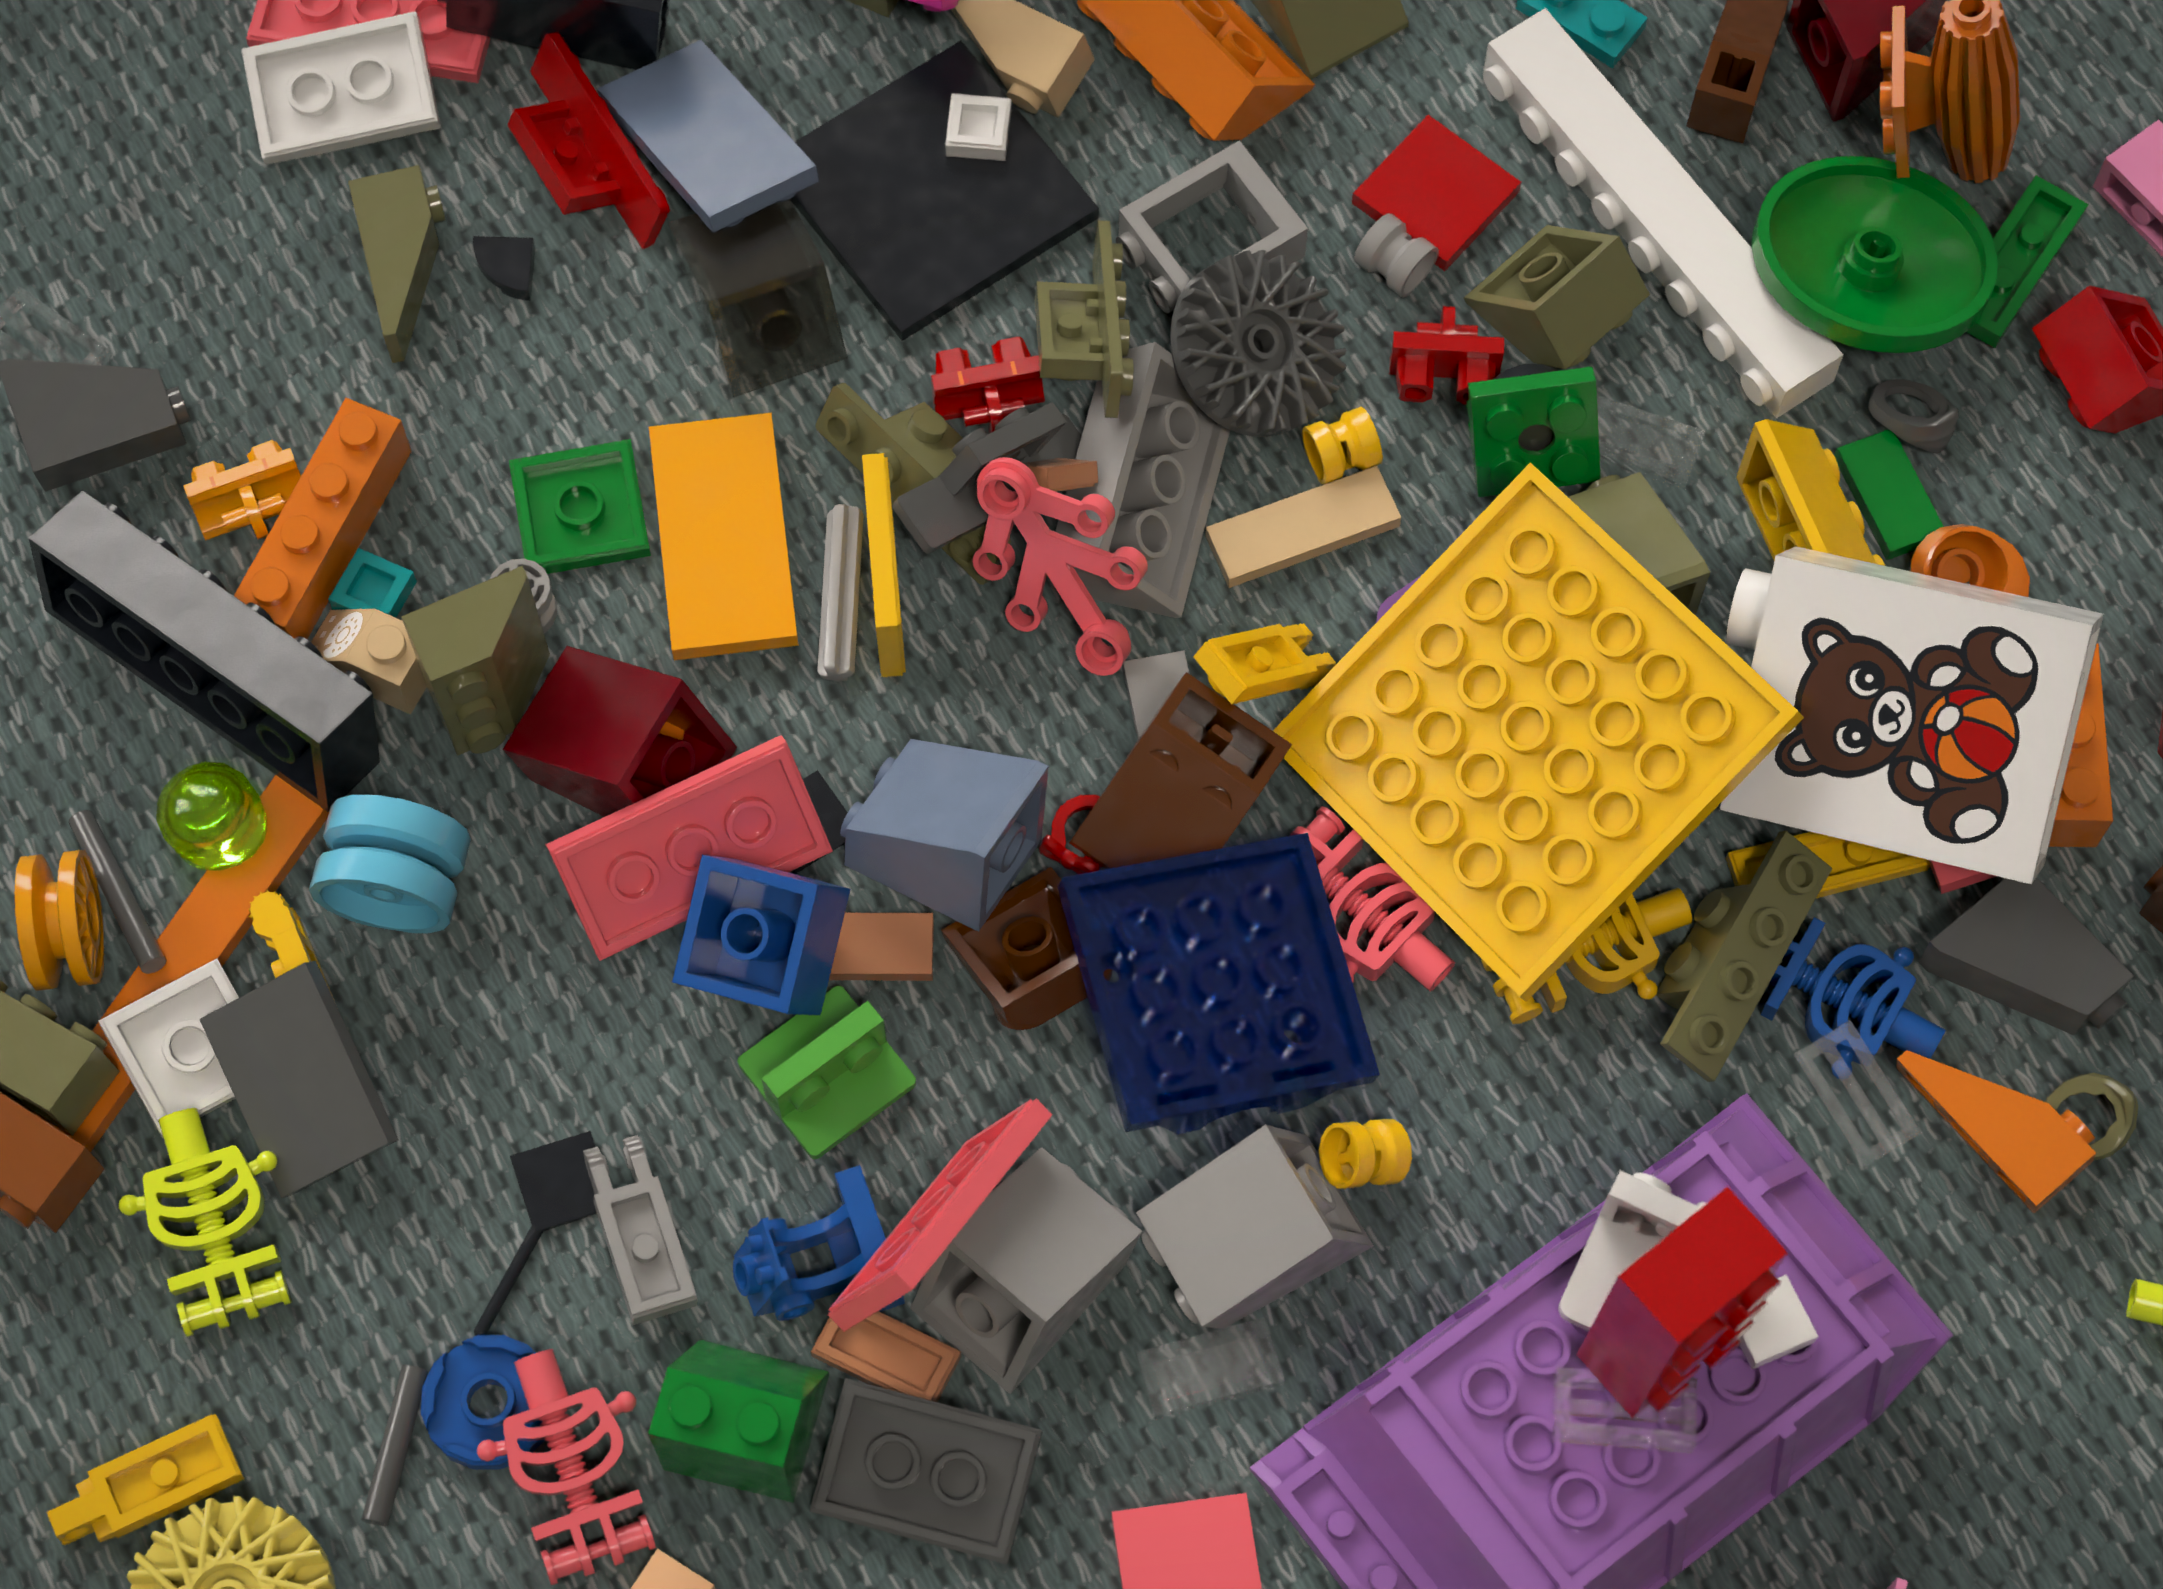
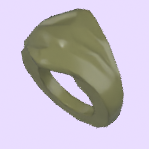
M2097 1073L2081 1074L2063 1081L2045 1100L2056 1111L2063 1101L2081 1093L2092 1096L2104 1094L2114 1106L2117 1121L2109 1126L2105 1137L2089 1145L2096 1152L2094 1160L2111 1157L2123 1148L2137 1124L2139 1106L2134 1093L2126 1085L2110 1076Z

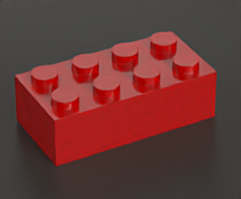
M1727 1186L1617 1277L1576 1355L1632 1419L1649 1405L1657 1413H1660L1690 1386L1688 1381L1702 1367L1699 1364L1701 1361L1711 1370L1741 1344L1742 1341L1739 1338L1755 1323L1752 1319L1768 1303L1765 1299L1781 1284V1281L1774 1274L1788 1252Z

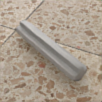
M845 504L835 505L833 510L828 512L826 523L817 671L821 678L833 681H847L848 677L852 676L855 672L864 515L860 508Z

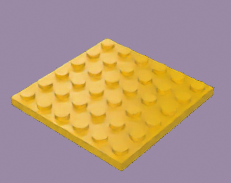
M1530 462L1273 731L1292 744L1284 759L1520 998L1527 1002L1804 717Z

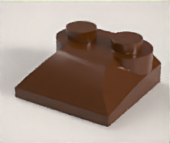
M1051 867L1006 892L979 932L958 921L941 930L945 941L990 1000L997 1020L1003 1026L1014 1030H1028L1038 1027L1095 994L1109 982L1113 968L1119 961L1114 941Z

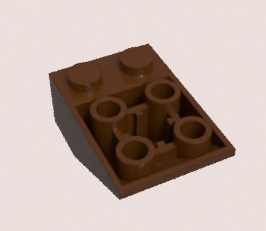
M1185 672L1168 694L1069 844L1173 915H1176L1260 795L1292 744L1234 704L1231 705L1227 699Z

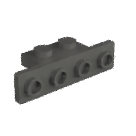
M1053 402L1031 413L1025 407H1021L1001 420L995 427L996 431L987 435L983 428H979L965 436L952 448L956 458L938 477L899 496L893 502L892 508L923 552L930 554L987 524L989 514L979 504L977 498V479L981 470L990 461L1003 457L1016 459L1022 463L1055 458L1075 459L1082 435L1068 416L1061 414ZM1003 481L1004 485L1009 490L1016 492V490L1013 487H1011L1010 484Z

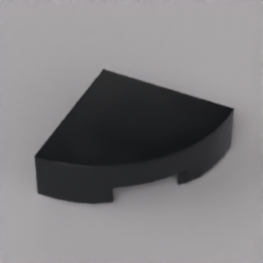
M473 236V249L477 264L486 278L500 288L507 296L531 301L536 249L534 239L525 237Z

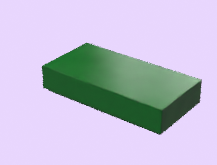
M1891 430L1882 431L1836 449L1834 456L1838 467L1886 561L1916 550L1917 546L1928 534L1940 527H1944L1899 439Z

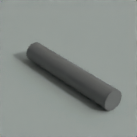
M402 1365L361 1519L365 1523L385 1527L389 1524L422 1398V1386L428 1375V1371L423 1368Z

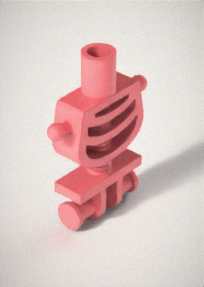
M1321 806L1316 811L1317 817L1306 828L1297 826L1291 832V839L1296 846L1291 851L1284 846H1278L1271 853L1273 861L1262 872H1256L1252 876L1253 883L1269 899L1276 900L1281 895L1280 890L1293 878L1299 885L1284 899L1283 913L1290 919H1293L1322 890L1324 895H1328L1329 899H1333L1326 913L1322 942L1328 954L1344 965L1334 975V982L1339 988H1349L1354 982L1356 972L1370 981H1376L1396 962L1428 991H1433L1455 965V962L1422 934L1433 922L1435 911L1387 863H1379L1368 867L1355 875L1351 880H1349L1348 876H1344L1343 872H1339L1362 849L1364 839L1353 829L1331 850L1326 843L1335 834L1340 835L1345 830V826L1334 812ZM1306 855L1318 864L1314 870L1302 861ZM1389 886L1373 898H1368V893H1364V891L1372 887ZM1405 903L1389 915L1387 911L1389 908ZM1343 911H1348V915L1353 916L1354 919L1350 925L1346 940L1342 939L1335 925ZM1368 929V932L1370 934L1373 933V936L1369 941L1366 951H1362L1357 943L1363 932Z
M553 1349L544 1350L515 1361L514 1365L529 1410L504 1419L503 1430L505 1440L497 1442L484 1440L480 1442L477 1447V1455L483 1461H492L498 1456L507 1455L511 1477L523 1491L538 1495H557L562 1493L567 1495L565 1501L569 1502L567 1507L572 1509L570 1514L531 1527L535 1542L568 1530L570 1531L574 1544L548 1553L547 1549L540 1551L551 1586L558 1584L557 1579L582 1570L585 1577L595 1574L591 1560L610 1554L614 1566L624 1563L623 1555L648 1547L649 1550L655 1549L656 1545L645 1514L638 1516L639 1521L617 1529L613 1528L610 1515L643 1503L639 1489L599 1503L595 1502L597 1496L593 1495L595 1489L591 1488L592 1483L602 1478L617 1463L622 1454L623 1435L614 1417L622 1412H630L635 1408L636 1397L629 1391H623L616 1396L615 1400L608 1404L597 1388H590L568 1396ZM582 1406V1408L572 1416L565 1413L569 1409ZM594 1414H597L599 1425L584 1439L575 1441L577 1436L572 1434L574 1428L586 1422ZM537 1420L542 1421L541 1427L531 1428L525 1426ZM604 1435H608L610 1439L609 1453L598 1466L588 1471L587 1468H584L586 1463L581 1461L584 1458L581 1454L596 1446ZM545 1439L549 1441L547 1447L551 1448V1450L543 1453L525 1452L519 1447L518 1441ZM554 1464V1468H558L556 1474L561 1477L558 1479L559 1482L545 1483L536 1481L525 1474L521 1465L547 1466ZM599 1520L605 1540L586 1546L580 1526Z

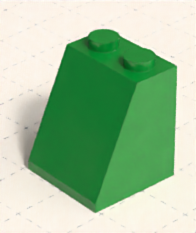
M699 1340L668 1366L648 1435L663 1470L794 1503L830 1373Z

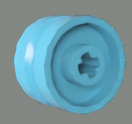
M349 795L336 799L330 807L323 834L327 847L331 851L322 853L317 859L309 887L313 900L329 912L366 926L423 934L444 930L451 922L458 893L454 883L449 878L458 876L464 869L471 841L468 830L454 818L440 811L405 799L381 795Z

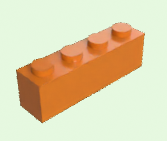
M349 398L344 399L234 594V597L246 605L251 602L263 608L272 618L275 625L293 638L301 636L308 639L329 601L328 598L360 546L412 452L401 419Z

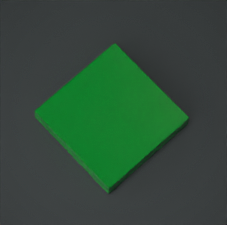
M631 439L509 460L524 559L536 562L545 569L547 574L651 556Z

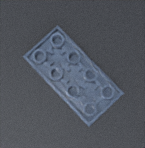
M702 40L597 88L599 96L607 103L609 112L614 120L713 233L725 227L735 226L745 217L776 202L788 200L797 192L819 182L816 165Z

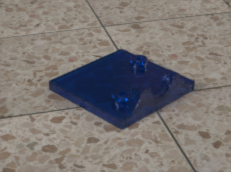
M1308 833L1062 877L1057 888L1125 1133L1160 1126L1176 1134L1201 1130L1207 1124L1221 1117L1261 1107H1268L1270 1112L1277 1111V1114L1304 1108L1340 1089L1373 1083L1380 1075ZM1107 969L1115 970L1119 975V980L1117 982H1109L1105 979L1103 972ZM1287 1030L1295 1032L1298 1036V1043L1288 1039L1284 1032Z

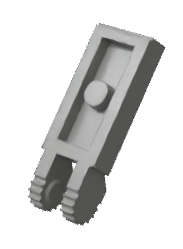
M638 1135L623 1139V1156L627 1168L631 1170L635 1182L633 1184L613 1189L609 1178L608 1165L600 1149L594 1147L583 1152L588 1175L595 1193L594 1206L632 1325L695 1307L698 1300L658 1176H652Z

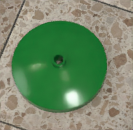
M1840 156L1813 161L1794 169L1782 177L1766 195L1752 234V252L1755 266L1763 284L1773 298L1791 316L1815 332L1842 344L1864 350L1910 353L1936 348L1955 340L1972 328L1979 320L1988 304L1997 280L1998 256L1996 246L1986 224L1975 209L1949 186L1918 169L1910 167L1908 178H1897L1896 162L1863 156Z

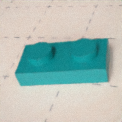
M1517 0L1515 8L1528 17L1546 8L1580 49L1612 69L1644 31L1648 17L1620 0Z

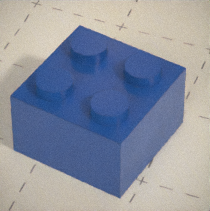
M702 855L672 983L786 1014L821 1016L850 888L739 859Z

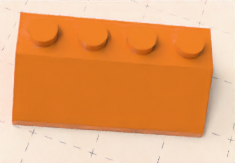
M1234 0L1076 1L1084 14L1095 21L1102 22L1115 36L1114 44L1118 50L1128 58L1140 62L1153 76L1151 79L1153 86L1165 97L1177 101L1191 116L1189 118L1191 126L1200 135L1209 140L1244 139L1303 97L1315 86L1306 74Z

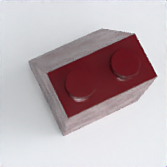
M1793 0L1786 28L1833 122L1844 119L1880 86V82H1883L1880 33L1892 31V6H1905L1908 52L1917 53L1935 36L1942 6L1946 0Z
M566 646L522 719L516 725L503 751L531 781L605 817L730 759L737 746L682 679ZM665 722L685 731L683 740L660 734L659 732Z

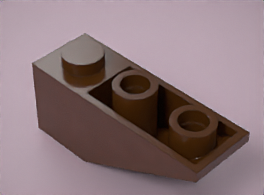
M1790 0L1726 1L1695 91L1686 127L1744 143Z

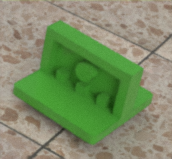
M835 986L826 993L821 1016L796 1014L738 1057L739 1068L810 1158L815 1160L822 1157L916 1086L914 1074L886 1040L885 1025L882 1017L869 1001H866L859 1007L842 986Z

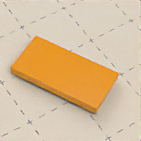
M772 413L650 426L649 434L673 659L682 660L799 646Z

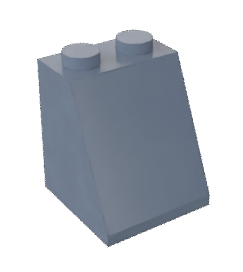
M910 739L896 759L889 757L884 761L876 775L873 791L865 803H854L845 816L840 832L841 836L845 838L844 865L979 932L1042 840L1049 766L1037 760Z

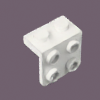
M1620 1170L1558 1306L1560 1316L1565 1321L1589 1331L1617 1277L1704 1206L1706 1202H1700L1695 1205L1671 1194L1672 1189L1665 1182L1652 1175L1634 1173L1632 1176Z

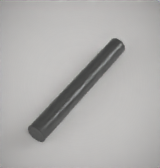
M82 810L73 814L69 819V825L81 849L85 850L91 859L98 884L142 972L150 974L159 971L165 966L166 959L92 811Z

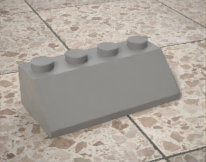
M1153 342L1130 348L1128 355L1122 356L1123 358L1133 359L1134 373L1131 396L1121 395L1118 418H1105L1102 380H1097L1075 459L1097 461L1098 483H1094L1092 487L1066 491V496L1080 501L1089 494H1099L1106 497L1115 509L1114 521L1107 531L1098 538L1085 537L1074 528L1073 524L1058 520L1055 532L1114 553L1120 547L1129 546L1139 550L1145 556L1148 564L1146 574L1134 589L1127 591L1113 587L1103 577L1074 567L1094 600L1180 618L1184 610L1230 430L1216 423L1197 406L1179 378L1173 355L1158 343ZM1085 510L1091 520L1102 522L1097 513ZM1121 562L1118 563L1123 572L1134 574L1133 569L1129 565Z

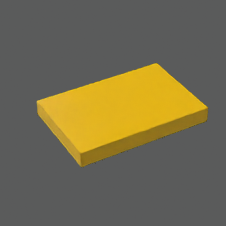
M884 453L862 455L880 672L881 677L903 676L906 668L888 457H884Z

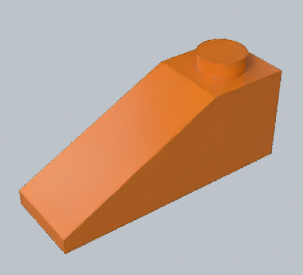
M1908 1050L1897 1058L1896 1069L2033 1213H2036L2093 1162L2096 1152L2088 1144L2095 1137L2089 1128L2069 1109L2060 1115L2049 1103Z

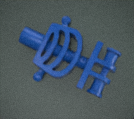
M1814 917L1800 943L1792 941L1782 960L1788 963L1786 968L1779 965L1769 984L1775 988L1767 1000L1761 1015L1772 1021L1791 986L1797 985L1799 990L1803 988L1804 993L1809 991L1811 997L1805 1012L1806 1033L1810 1041L1817 1048L1838 1056V1059L1832 1065V1074L1837 1079H1847L1852 1074V1061L1862 1065H1870L1883 1041L1904 1052L1908 1050L1931 1059L1946 1030L1903 1007L1916 982V978L1904 969V967L1911 965L1914 960L1912 950L1907 947H1900L1895 950L1893 959H1891L1873 946L1857 944L1840 952L1832 959L1825 970L1819 971V967L1813 968V964L1810 963L1808 965L1806 961L1826 924ZM1852 967L1863 968L1850 986L1849 983L1843 984L1842 979L1837 981L1836 975ZM1876 981L1883 982V985L1874 996L1868 997L1866 992L1862 994V990ZM1889 999H1892V1005L1886 1007L1885 1002ZM1827 1001L1828 1006L1833 1004V1008L1837 1009L1831 1028L1823 1020L1821 1002ZM1850 1014L1852 1019L1857 1017L1859 1022L1855 1037L1848 1032V1015ZM1876 1027L1877 1032L1875 1035H1872L1871 1029Z

